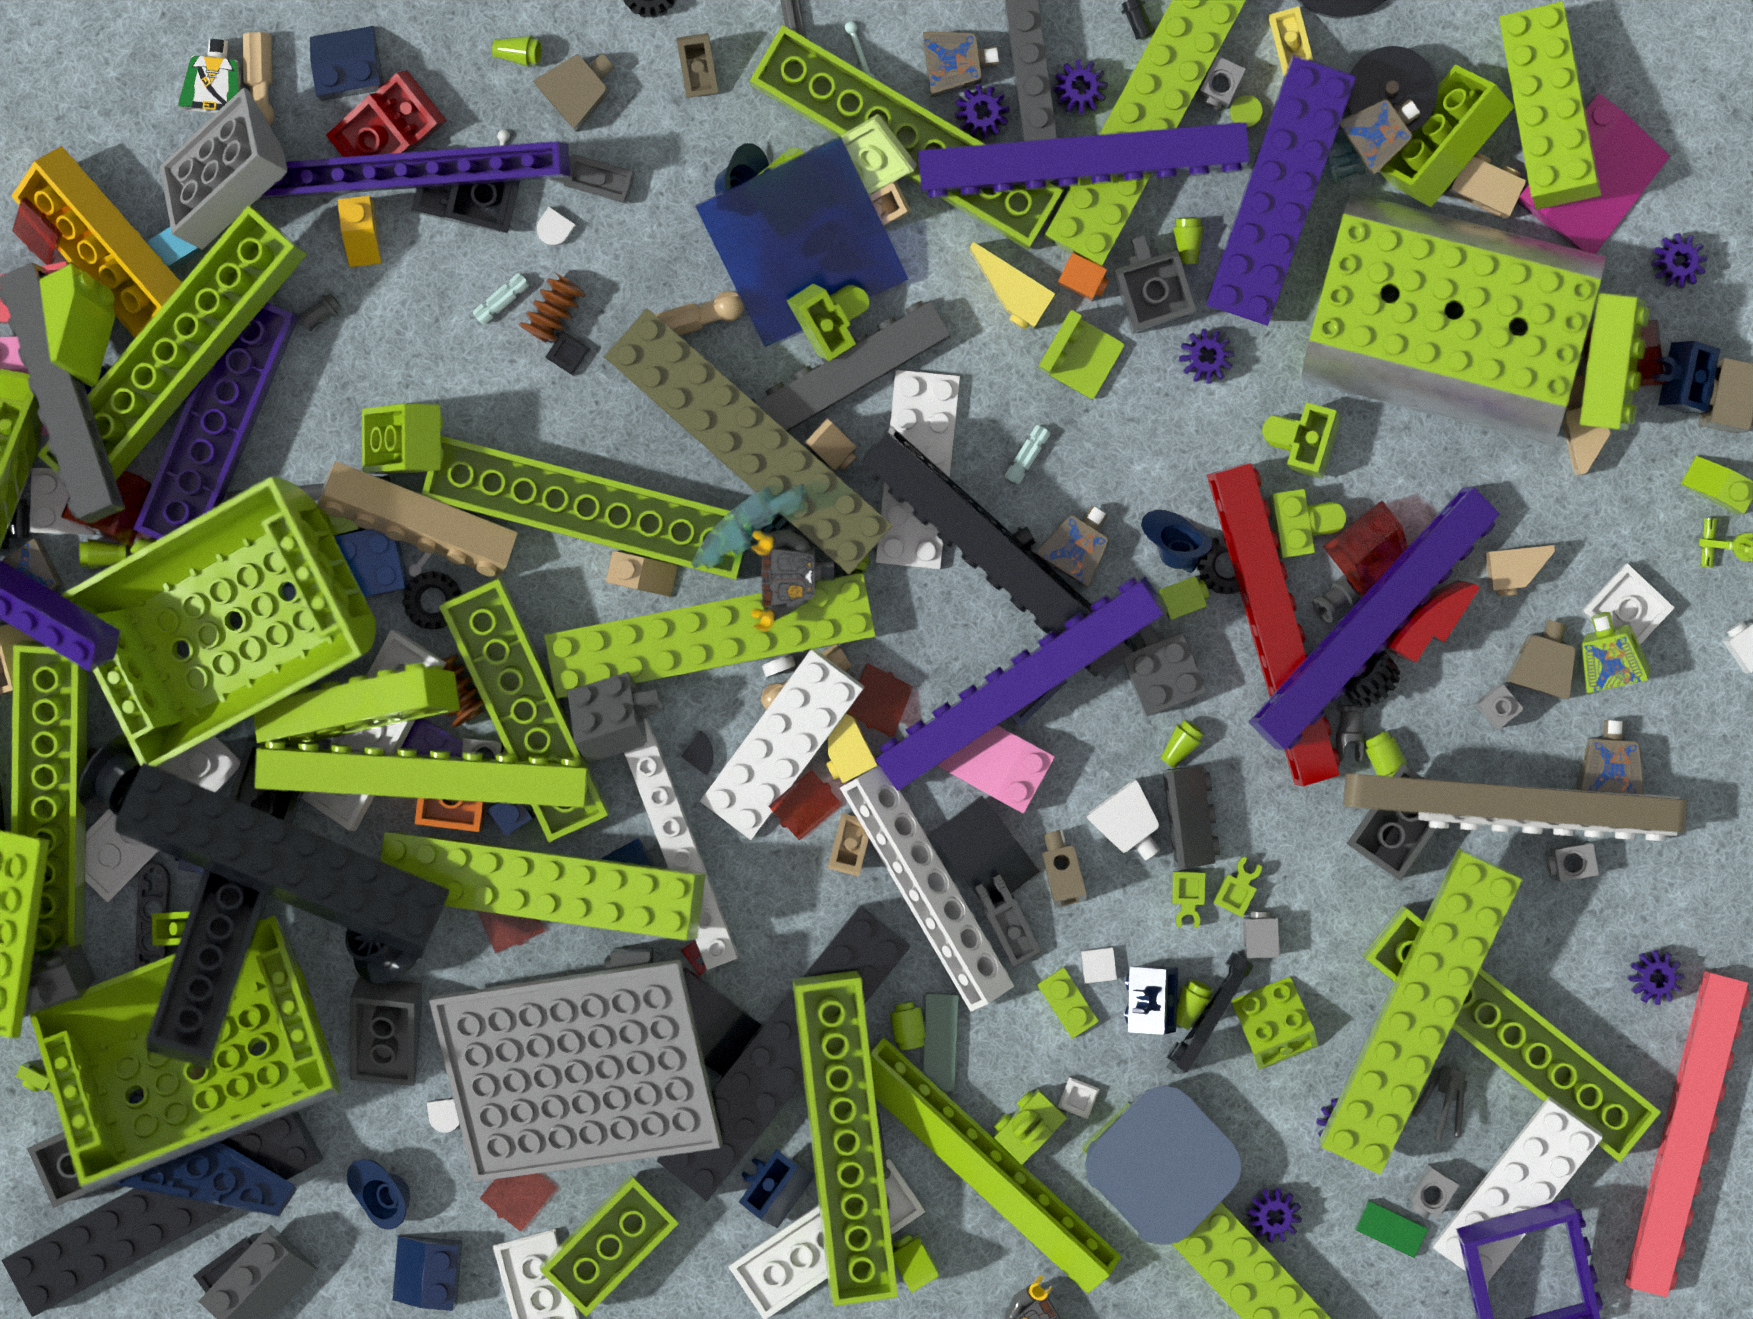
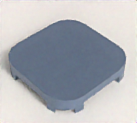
M1165 1085L1148 1089L1138 1095L1137 1099L1095 1141L1091 1142L1086 1150L1085 1167L1087 1177L1085 1178L1092 1188L1096 1187L1139 1233L1138 1237L1147 1243L1166 1245L1179 1242L1187 1237L1234 1189L1240 1179L1242 1164L1240 1154L1233 1143L1191 1098L1178 1088Z

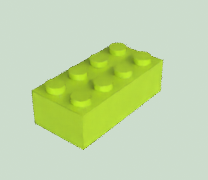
M1455 64L1438 84L1437 102L1429 119L1419 129L1411 133L1413 137L1379 172L1393 187L1432 207L1497 127L1504 121L1514 106L1496 84Z
M1597 293L1580 425L1627 431L1629 424L1634 425L1637 407L1632 405L1633 392L1639 391L1641 373L1636 372L1638 359H1643L1645 352V340L1641 339L1642 326L1647 327L1650 315V307L1645 306L1646 300L1638 297Z
M630 1174L539 1266L540 1272L587 1317L679 1223Z

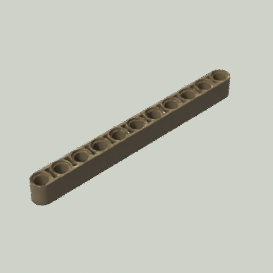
M1346 773L1343 806L1685 833L1688 800Z

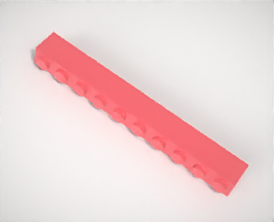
M1708 971L1703 973L1624 1281L1629 1288L1668 1298L1669 1290H1674L1676 1286L1678 1272L1674 1270L1677 1259H1681L1684 1255L1686 1241L1683 1240L1685 1227L1689 1228L1693 1220L1694 1209L1691 1208L1693 1196H1698L1701 1189L1702 1178L1699 1177L1701 1165H1705L1709 1158L1710 1146H1707L1709 1134L1714 1133L1717 1127L1718 1115L1715 1114L1717 1103L1722 1102L1725 1096L1726 1083H1723L1726 1070L1729 1071L1733 1064L1734 1052L1731 1051L1733 1040L1738 1039L1742 1029V1021L1739 1020L1742 1007H1747L1750 998V989H1747L1748 982Z

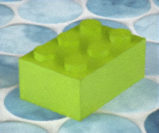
M403 403L363 408L362 472L367 474H406L441 470L443 448L440 441V431L443 428V416L440 413V405Z

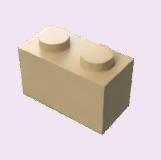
M1476 153L1451 183L1447 193L1506 220L1510 217L1526 180L1520 178L1521 173L1508 166H1503L1500 169L1490 164V158Z

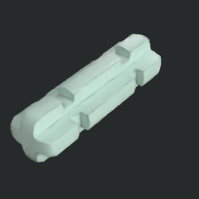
M517 273L509 280L510 283L508 285L504 284L485 300L486 304L483 305L481 303L473 310V315L481 324L488 323L493 318L492 315L495 312L497 314L517 298L515 295L518 293L522 294L529 288V282L522 274Z
M1041 425L1034 427L1030 434V440H1026L1014 459L1015 464L1011 465L1005 474V478L1014 484H1020L1025 476V470H1029L1042 449L1040 446L1045 444L1050 436L1049 430Z

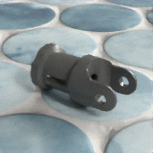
M1356 569L1348 571L1331 585V590L1324 596H1318L1313 599V609L1322 620L1328 623L1333 622L1340 610L1345 606L1351 607L1368 591L1369 586L1357 594L1347 582V578Z
M1338 705V710L1341 711L1340 731L1336 732V750L1340 762L1344 758L1345 745L1351 741L1355 743L1356 761L1362 762L1365 745V733L1362 732L1363 713L1367 711V708L1364 706L1359 708L1356 705Z

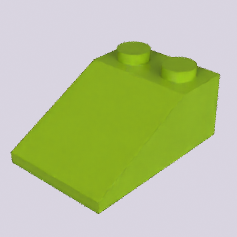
M69 264L39 279L51 363L93 387L98 383L115 320L113 305L115 298L112 290L107 285H103L92 278L87 272H83L76 266Z

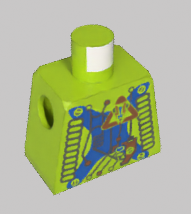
M1602 612L1592 616L1595 632L1586 634L1582 642L1587 693L1647 681L1651 668L1630 625L1614 627L1610 612Z

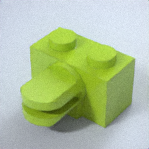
M812 284L787 300L816 354L828 361H831L856 344L847 327L851 325L850 321L863 314L869 308L867 293L854 285H846L829 296L826 289Z
M1306 402L1300 421L1279 415L1270 416L1263 424L1262 434L1270 446L1290 451L1287 465L1292 471L1323 479L1342 417L1337 410Z
M1305 489L1269 495L1274 530L1279 542V559L1315 553L1313 537L1338 532L1344 527L1346 522L1345 511L1338 503L1327 502L1307 505Z
M1039 1088L1034 1093L1030 1090L1025 1092L1016 1102L1019 1108L1011 1116L1007 1113L1004 1114L993 1126L997 1130L993 1134L994 1139L1021 1165L1067 1119L1066 1115Z

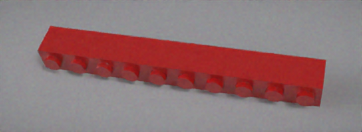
M1244 463L1206 475L1234 574L1238 582V588L1268 694L1271 697L1309 655L1305 654L1303 647L1305 642L1303 628L1300 624H1297L1294 615L1297 609L1296 602L1292 593H1288L1285 580L1288 579L1287 570L1282 561L1279 562L1276 549L1279 548L1276 533L1270 530L1267 518L1270 517L1269 506L1266 500L1261 498L1259 491L1261 486L1260 474L1256 468H1253L1252 463ZM1322 716L1315 724L1311 726L1308 724L1301 732V740L1293 748L1285 750L1294 785L1304 787L1340 775L1338 771L1340 758L1337 750L1332 748L1329 736L1332 734L1331 726L1328 719Z

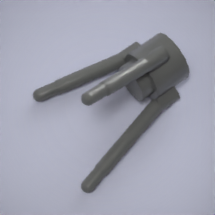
M1443 1065L1439 1073L1433 1071L1430 1083L1412 1112L1414 1117L1419 1115L1436 1085L1439 1084L1437 1091L1446 1093L1435 1137L1437 1141L1442 1139L1452 1097L1456 1095L1454 1135L1456 1138L1461 1136L1464 1095L1468 1081H1464L1466 1072Z

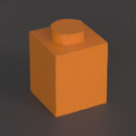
M1072 252L1057 285L1092 301L1095 294L1100 297L1102 296L1109 279L1104 277L1107 269Z

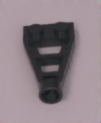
M1231 953L1225 963L1229 967V973L1212 997L1211 1002L1204 1009L1184 1041L1176 1042L1167 1054L1166 1058L1171 1060L1167 1068L1174 1073L1182 1074L1188 1072L1245 977H1248L1254 966L1240 955Z

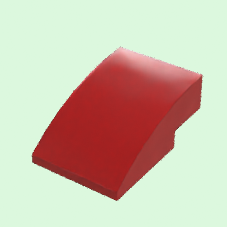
M406 70L397 72L375 93L369 94L330 130L326 137L342 157L408 153L422 144L447 120Z
M1458 580L1432 592L1430 599L1419 608L1415 607L1408 615L1410 617L1408 623L1399 631L1394 630L1387 638L1389 642L1385 648L1402 659L1416 663L1431 639L1441 642L1446 641L1480 587L1473 583Z

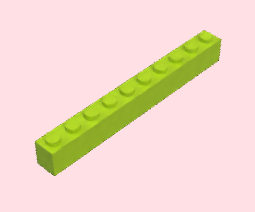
M276 740L266 741V746L261 745L257 748L255 788L582 808L586 804L588 764H581V759L561 758V763L548 762V757L529 756L528 761L515 760V755L496 754V759L482 758L483 754L478 752H463V757L450 756V751L431 750L430 755H418L417 749L398 748L397 753H384V747L366 746L364 751H351V745L333 744L331 749H318V743L301 742L299 747H285V741Z
M884 1037L870 1050L875 1099L1087 1294L1111 1275L1122 1258L1118 1252L1029 1170L1021 1165L1004 1147Z

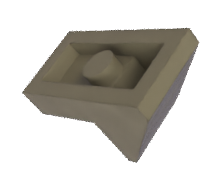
M709 33L676 38L686 97L719 93Z

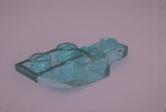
M803 484L776 497L773 496L769 487L766 486L741 502L707 535L692 561L694 569L705 564L707 569L724 560L722 555L730 551L737 555L752 546L750 541L754 539V531L773 522V515L782 511L786 516L802 507L800 502L808 496Z

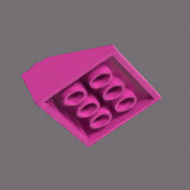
M1600 93L1590 100L1585 109L1602 196L1536 210L1528 182L1522 189L1516 202L1576 249L1593 254L1597 253L1670 157L1625 112Z

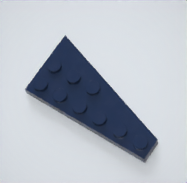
M135 1093L129 1103H139L143 1097ZM220 1141L111 1183L278 1217L297 1191V1187Z

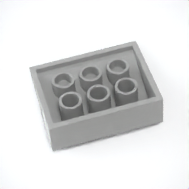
M244 87L159 166L172 234L203 250L212 240L217 239L220 233L235 221L248 205L251 206L255 201H258L274 183L280 181L284 174L288 172L283 148L251 93Z

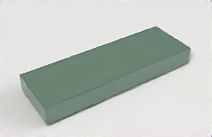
M926 993V1037L924 1038L923 1074L943 1092H955L959 994Z

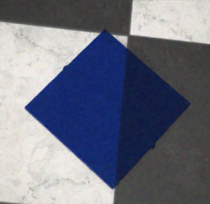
M841 136L772 169L766 168L763 173L695 205L765 347L802 330L787 300L812 284L826 289L829 296L846 285H854L864 290L868 298L909 279Z

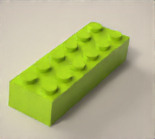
M1561 1L1499 16L1530 192L1536 210L1602 196L1571 29L1564 2Z
M414 663L406 665V671L398 673L396 669L378 671L377 677L368 679V676H355L348 678V684L340 685V682H328L320 684V690L312 691L311 688L299 689L292 693V696L284 697L253 714L257 743L266 744V741L271 740L285 741L286 746L291 747L299 745L301 742H315L459 711L455 672L442 670L441 665L426 667L425 663Z

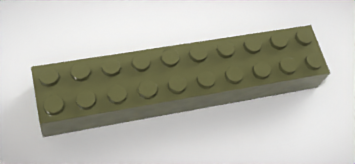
M648 308L604 356L607 361L849 575L893 527L891 523Z

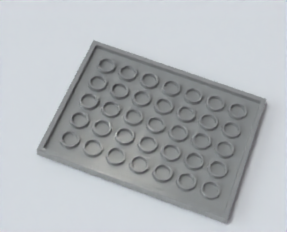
M680 959L432 996L429 1000L474 1182L718 1149L723 1144Z

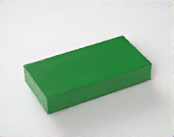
M1368 1200L1355 1230L1415 1258L1428 1228Z

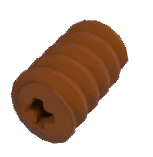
M556 272L554 273L558 276V280L547 279V283L552 290H540V294L545 301H533V305L538 312H526V316L531 323H519V327L544 343L547 340L558 341V337L553 330H565V326L560 319L571 320L572 316L567 308L578 309L579 305L574 297L585 298L586 296L581 288Z
M452 654L444 658L443 661L446 664L442 669L455 672L460 710L445 713L447 716H458L452 723L453 727H459L485 711L480 710L484 703L482 698L475 700L473 698L478 691L477 687L468 689L466 687L472 677H460L465 666L453 665L459 657L458 654Z

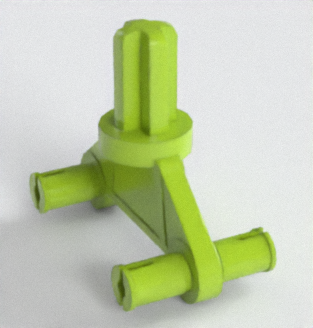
M1704 518L1703 537L1699 538L1698 545L1702 547L1701 567H1714V548L1732 550L1735 557L1745 562L1753 561V533H1741L1734 540L1717 539L1715 537L1718 519Z

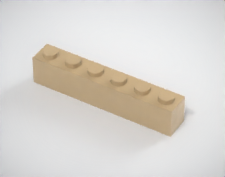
M337 461L334 462L327 473L317 502L319 508L323 509L330 516L344 517L352 520L361 528L375 529L385 533L392 540L406 541L416 545L423 552H434L442 555L451 563L465 564L473 567L485 576L499 577L507 567L518 533Z

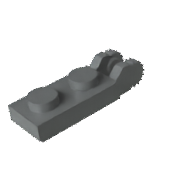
M572 154V156H569L570 177L547 178V180L564 184V187L627 204L635 172Z
M997 875L993 880L996 889L1003 897L1002 901L993 905L987 889L982 884L975 887L986 908L984 912L1011 966L1014 968L1039 955L1042 951L1015 897L1010 894L1002 877Z

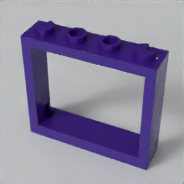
M1570 1198L1456 1228L1477 1319H1494L1477 1246L1565 1223L1582 1303L1524 1319H1601L1599 1310L1603 1309V1302L1599 1292H1595L1593 1284L1598 1283L1597 1274L1593 1264L1589 1265L1587 1256L1592 1255L1587 1236L1583 1237L1581 1228L1586 1227V1223L1581 1209H1575Z

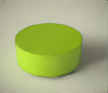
M1239 96L1230 106V119L1233 123L1246 122L1247 129L1251 128L1262 117V105L1254 96Z

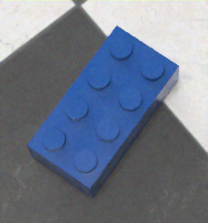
M375 529L334 537L365 598L408 589L409 584L400 541L392 540L385 533ZM287 582L283 587V593L287 599L293 600L296 596V587L291 582Z

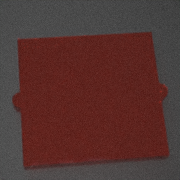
M24 197L20 201L12 231L28 247L29 251L33 252L45 265L54 264L63 233L47 218L44 212H41L27 197Z
M867 663L859 679V683L865 686V688L846 714L865 723L868 729L873 727L890 737H894L913 686L897 679L892 672L886 673Z
M811 769L773 801L769 808L780 819L781 826L783 828L787 827L798 840H801L839 808L842 803L830 791L831 786L829 783H823Z
M477 911L495 953L515 944L522 945L524 940L544 932L539 919Z
M539 1173L495 1179L479 1199L497 1212L498 1218L503 1217L521 1232L556 1187Z

